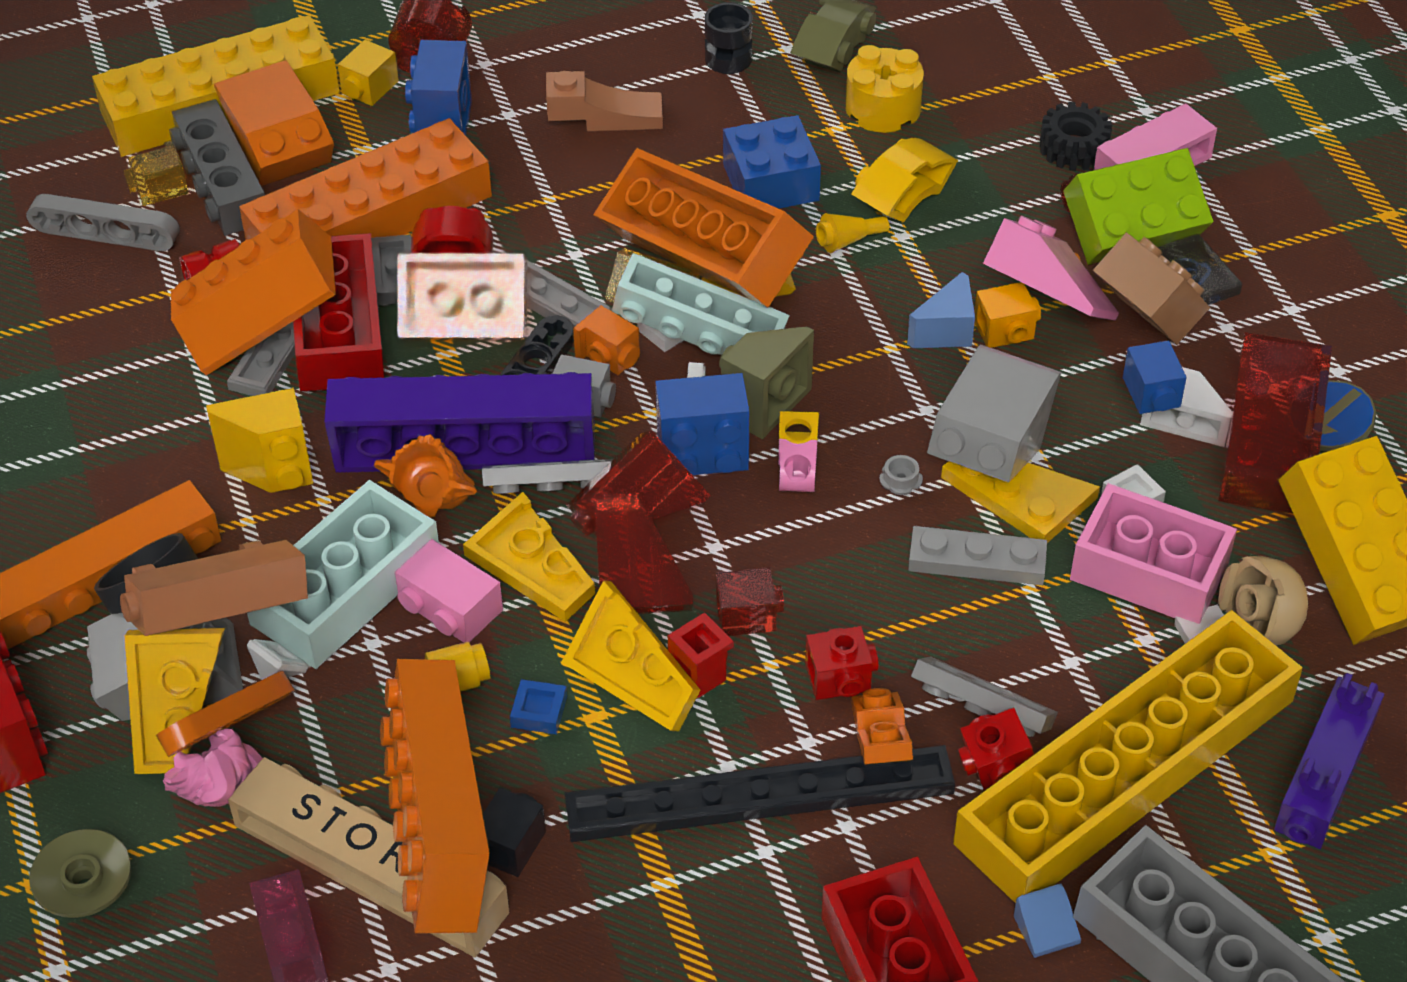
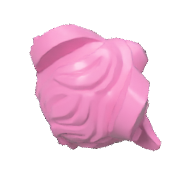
M222 729L210 736L211 747L209 750L203 751L201 755L198 753L185 754L181 751L174 756V767L164 775L165 791L174 792L178 796L204 807H220L228 804V799L232 796L233 792L263 759L252 746L242 743L240 736L232 729Z

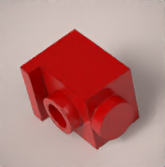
M705 612L667 635L668 651L700 689L696 699L726 681L727 651L734 647V641Z

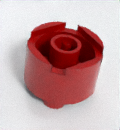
M459 206L427 208L422 211L412 232L410 273L413 281L418 286L420 283L429 290V295L447 301L464 300L475 295V290L483 284L485 287L489 282L492 274L493 234L490 226L485 221L484 214L476 208L467 209Z

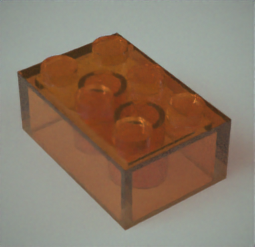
M398 253L397 337L403 341H525L527 339V257L525 254Z

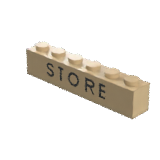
M264 757L228 799L235 826L413 923L412 912L403 911L402 891L404 880H407V876H399L398 849L402 842H394L393 825L383 821L371 808L367 806L357 807L342 799L340 794L330 786H318L303 778L294 767L288 764L280 766ZM487 871L477 933L431 934L476 958L509 914L506 886L496 875Z

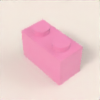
M433 539L427 542L395 571L397 596L402 606L413 614L419 613L433 622L435 627L444 635H453L462 642H470L503 611L500 582Z

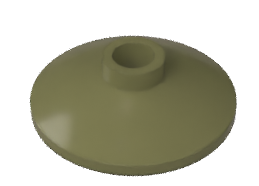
M94 829L71 831L55 838L38 853L30 869V888L38 904L54 915L68 918L89 916L104 910L121 896L130 880L131 860L123 843L107 832ZM83 879H90L85 883L78 884Z

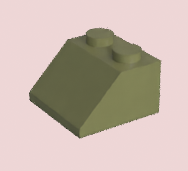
M806 326L746 333L734 346L730 345L723 352L719 363L721 375L743 373L749 406V432L764 439L780 422V411L790 412L812 389L813 329Z

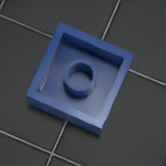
M420 40L418 55L411 56L410 73L413 80H407L405 87L406 103L413 106V110H410L409 131L410 133H415L450 118L466 136L472 105L466 41Z
M798 115L723 129V165L734 190L778 209L820 201L821 164Z
M743 373L655 381L657 442L663 478L749 470V406Z

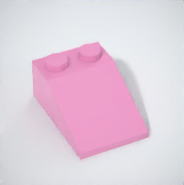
M1021 216L1018 222L1006 218L1003 219L983 264L1089 316L1116 320L1119 312L1067 242L1054 236L1056 228L1038 220L1033 221L1024 216Z

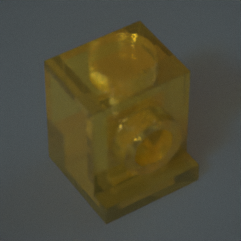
M172 140L164 142L165 148L128 157L130 169L123 170L125 181L130 193L137 191L143 206L188 194L183 166Z

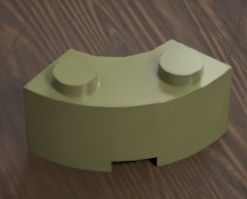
M819 0V4L823 6L816 16L808 14L797 34L790 53L800 59L841 72L844 64L846 65L850 61L854 47L859 43H864L866 35L871 34L876 23V13H874L876 7L855 0Z

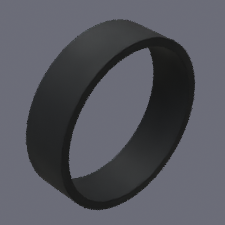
M182 533L171 534L146 545L119 562L98 580L94 590L111 614L122 613L120 596L122 593H126L124 575L132 574V568L153 564L155 568L196 560L198 557Z

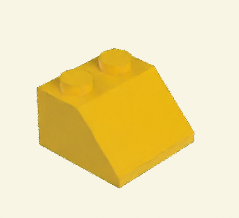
M294 388L206 405L221 471L270 493L313 484L303 425Z

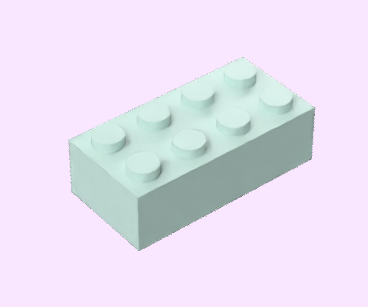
M368 480L293 545L305 555L308 599L247 612L249 624L317 669L397 596L395 571L431 539L439 543L436 521L376 483Z

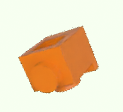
M602 305L573 328L575 357L582 359L589 357L592 361L610 364V371L616 375H619L625 369L631 368L640 357L639 328Z

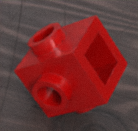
M861 626L846 629L835 628L827 632L806 635L805 665L816 700L839 696L852 697L871 689L872 672L878 671L879 668L878 656L875 645L873 643H866Z
M1014 707L996 715H982L974 719L968 726L960 728L965 746L957 749L967 776L977 774L983 790L990 788L1034 755L1032 745Z

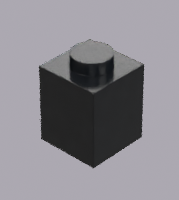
M499 788L482 814L489 848L488 865L519 877L546 833L544 808L542 804L525 793L515 794Z

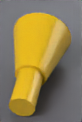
M825 213L821 216L820 222L816 226V237L818 243L824 246L827 252L833 253L865 238L867 235L888 232L889 221L886 216L864 219Z

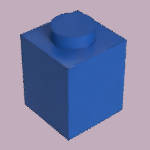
M1170 341L1128 347L1123 379L1139 414L1181 407L1187 377Z

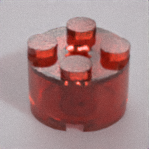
M403 0L388 38L390 50L394 51L396 55L397 66L402 71L410 73L411 56L418 55L420 40L466 41L467 43L472 29V19L470 13L463 5L460 9L452 3V0Z

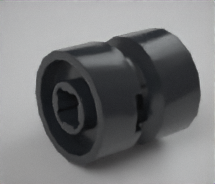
M724 2L712 6L705 13V62L715 72L735 74L744 71L752 63L751 38L753 14L744 5Z

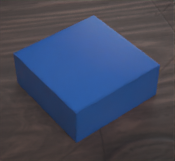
M521 679L510 714L511 728L557 735L567 700V686Z

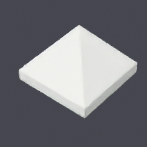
M254 639L250 640L247 644L261 680L282 670L287 677L306 673L308 669L306 662L277 642Z

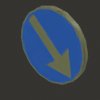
M1328 380L1312 384L1300 391L1290 403L1287 418L1291 433L1301 444L1318 451H1331L1365 440L1374 428L1376 409L1372 398L1361 387L1347 381Z

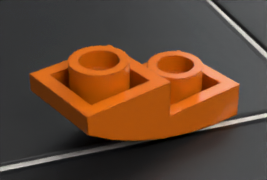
M873 688L864 691L863 695L852 696L853 716L864 763L875 764L913 760L912 741L905 726L904 706L898 692H891L885 688Z

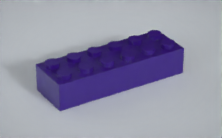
M591 373L478 374L475 376L434 375L431 377L390 376L388 378L346 377L344 379L327 380L324 422L336 473L381 472L374 467L376 460L392 459L397 449H402L405 444H410L412 440H417L418 436L425 437L429 434L435 439H440L445 447L457 456V459L463 466V470L482 469L483 466L595 460V419Z

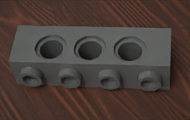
M214 99L172 111L175 127L170 128L169 133L176 151L183 150V152H180L186 173H194L192 180L198 197H206L204 205L210 222L217 221L224 236L244 230L239 206L265 196L217 100Z

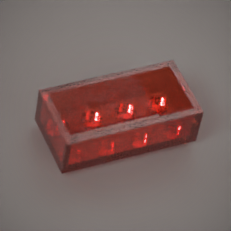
M1245 332L1237 367L1231 408L1232 416L1227 436L1218 501L1293 514L1278 480L1298 461L1319 455L1332 346Z

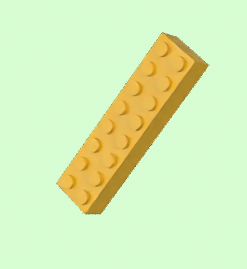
M1233 610L1229 611L958 810L953 844L1015 903L1016 899L1021 895L1054 886L1291 704L1294 700L1303 667Z

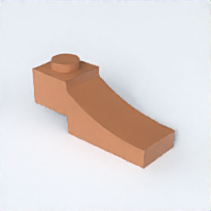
M584 71L546 72L548 121L586 120L587 131L663 129L661 92H637L609 87L586 78Z

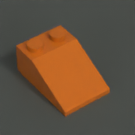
M287 60L214 83L216 93L237 140L261 186L331 163L334 147L332 137L319 109Z

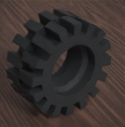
M1068 102V107L1066 108L1062 103L1056 105V110L1050 108L1042 120L1039 144L1042 156L1047 155L1046 160L1049 163L1057 160L1056 167L1062 169L1067 164L1070 165L1069 170L1076 171L1077 166L1080 165L1082 170H1089L1090 163L1093 166L1095 165L1097 147L1111 139L1112 122L1108 121L1109 116L1105 112L1100 114V108L1096 106L1091 110L1088 109L1089 103L1082 102L1081 107H1076L1075 102Z

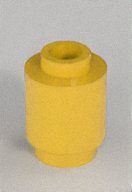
M468 641L425 653V660H455L460 692L480 687L481 681L490 679L489 665L481 643L470 645Z

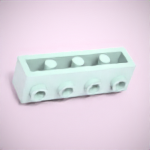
M635 253L632 254L618 284L612 312L620 314L629 322L645 324L659 330L667 337L680 338L699 346L707 353L720 355L730 345L734 346L746 333L785 329L789 315L771 307L767 308L753 300Z

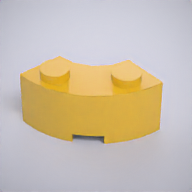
M900 139L881 154L870 167L866 166L859 172L855 181L856 186L851 195L883 214L905 222L912 210L923 199L930 195H939L958 159L923 139Z

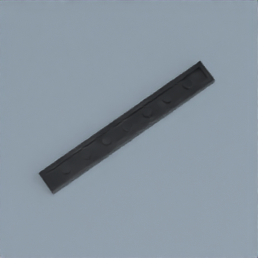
M942 745L912 749L913 760L865 764L861 755L565 792V803L570 841L578 842L950 795L955 792V781L946 746Z

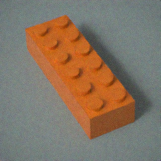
M448 118L239 206L245 239H252L269 228L276 220L286 217L297 209L302 211L330 236L371 233V238L405 235L413 231L416 222L420 218V214L427 208L443 206L467 208L492 197L489 161L453 121Z
M636 148L593 214L623 239L767 308L779 293L786 279L814 238L811 233L785 211L639 148Z
M397 659L395 677L386 679L385 705L386 708L391 709L390 717L381 718L380 741L382 746H389L386 747L384 759L385 776L393 777L389 783L390 809H398L394 813L393 838L394 842H402L398 849L399 876H407V880H404L402 891L403 911L412 912L415 933H477L489 860V848L455 660Z

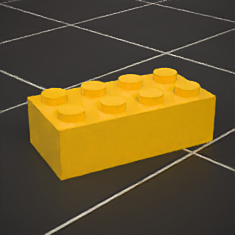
M1374 436L1298 461L1278 481L1353 645L1407 627V498L1378 437Z

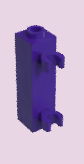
M1349 673L1344 674L1343 677L1338 676L1282 802L1274 831L1286 835L1297 843L1308 844L1320 850L1374 726L1384 697V693L1378 691L1376 683L1371 682L1369 687L1351 681L1353 675Z

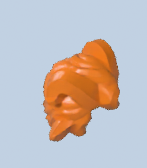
M431 434L425 437L418 436L417 440H412L410 444H405L402 449H397L392 459H378L374 462V467L389 477L390 484L402 493L403 498L412 502L417 510L430 518L435 517L438 509H453L464 503L469 495H475L477 492L474 487L475 482L463 471V466L457 459V456L445 447L440 439H435Z

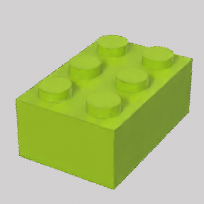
M1188 148L1077 174L1063 190L1088 265L1101 262L1126 232L1138 242L1145 237L1156 247H1162L1197 238L1213 223Z

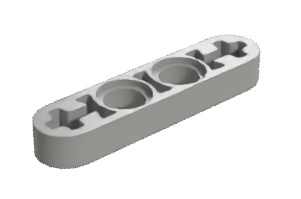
M51 194L36 196L26 213L28 222L35 229L43 233L155 251L169 250L180 232L178 222L169 214L161 211ZM76 215L86 217L92 224L81 221ZM114 221L124 223L130 230L120 228Z

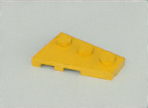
M950 461L942 466L941 478L1029 538L1047 540V543L1097 500L1099 496L1100 486L1031 463H1027L1009 483Z
M524 492L518 495L463 544L464 556L564 622L595 595V583L568 548L560 545L553 536L550 525L543 517L539 518L532 509L531 501Z
M603 580L562 663L670 731H680L700 692L699 687L615 585L610 581Z
M225 628L175 629L149 636H144L139 630H128L124 635L134 774H162L174 767V756L176 754L168 757L156 735L175 722L203 709ZM192 746L182 750L181 752L185 754H190Z

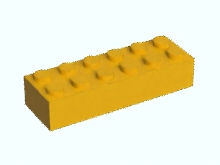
M310 15L292 18L283 23L265 28H257L251 32L229 38H221L215 42L194 48H185L176 53L146 59L137 64L119 69H110L105 73L92 76L101 114L121 157L171 143L169 129L175 127L172 111L216 99L229 125H231L216 93L214 83L287 60L313 101L340 93L334 56Z

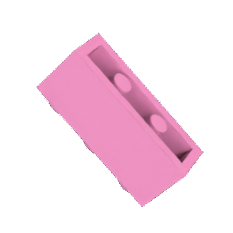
M1185 103L1098 146L1094 170L1188 148L1193 164L1196 166L1212 158L1217 128Z

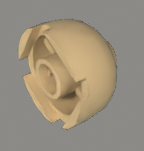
M1265 556L1243 557L1240 563H1232L1226 569L1220 583L1219 608L1226 610L1227 613L1233 610L1274 645L1286 643L1301 630L1307 616L1308 596L1301 576L1287 563Z

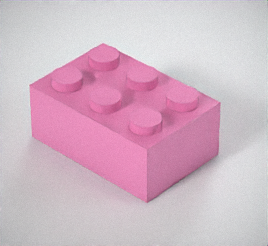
M1108 483L1076 543L1070 580L1173 618L1177 616L1200 624L1229 564L1237 528Z

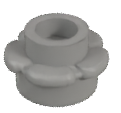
M896 455L889 458L882 468L883 474H880L879 477L883 488L890 490L896 495L910 494L912 489H918L923 482V476L919 473L917 461L906 455Z

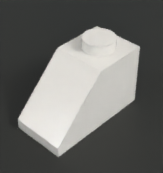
M1182 367L1187 379L1181 407L1166 411L1142 414L1140 425L1224 447L1233 412L1201 372Z

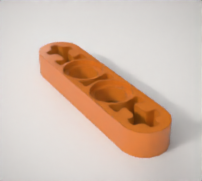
M282 670L175 722L159 732L156 737L167 756L170 757L216 734L217 731L226 729L270 707L293 693L295 689Z

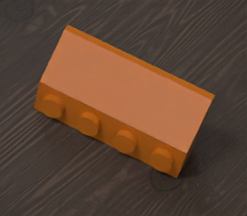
M297 209L286 217L276 220L269 228L252 239L245 240L238 248L221 259L214 260L204 270L190 279L180 282L171 290V320L202 373L207 376L336 295L331 236L302 211Z

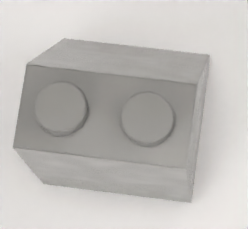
M980 344L936 415L927 453L1009 483L1041 448L1061 372Z
M123 613L111 614L87 626L89 640L87 657L91 663L93 678L90 690L93 699L99 707L108 709L120 720L126 721L131 719L124 635L128 630L138 629L131 622L125 620ZM227 618L179 628H225L204 705L220 701L243 689L233 623Z

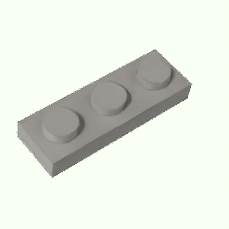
M614 459L483 466V486H493V493L519 492V484L537 483V491L561 490L565 481H580L581 488L607 487V479H615Z
M913 526L908 571L1043 586L1047 540Z
M931 656L918 659L911 677L924 682L922 689L926 692L948 699L950 694L966 701L964 707L967 710L981 716L992 715V713L998 714L1014 707L1027 736L1033 737L1035 732L1041 734L1051 730L1058 713Z

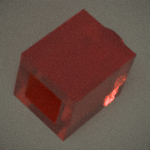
M770 567L716 573V606L720 628L728 636L776 631L777 613L784 612V597L782 586L773 585Z

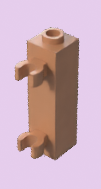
M287 540L264 545L260 541L240 544L237 551L155 568L153 564L132 568V574L124 575L126 593L121 594L120 605L125 620L131 622L144 636H149L308 599L305 555Z

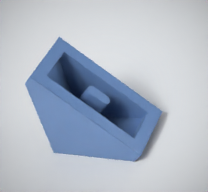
M961 272L909 315L907 345L912 348L972 346L975 313L968 275Z

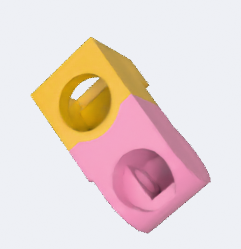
M780 411L779 491H815L819 412ZM802 424L807 426L811 432H786V430L791 425Z

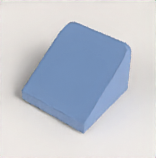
M1062 884L1021 895L1016 899L1014 918L1034 958L1081 943L1077 924L1073 918L1072 908Z

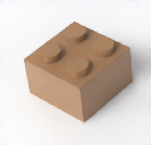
M1126 232L1093 271L1123 302L1173 343L1178 345L1210 309L1209 305L1200 296L1205 290L1191 278L1192 275L1174 260L1170 262L1161 255L1163 252L1147 238L1143 237L1138 242Z

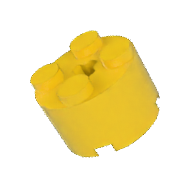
M866 45L859 48L858 55L851 60L847 68L845 107L848 116L851 118L852 114L858 119L860 127L882 133L901 130V124L910 120L911 124L917 121L921 113L924 77L923 67L918 61V54L911 49L878 48L874 45Z

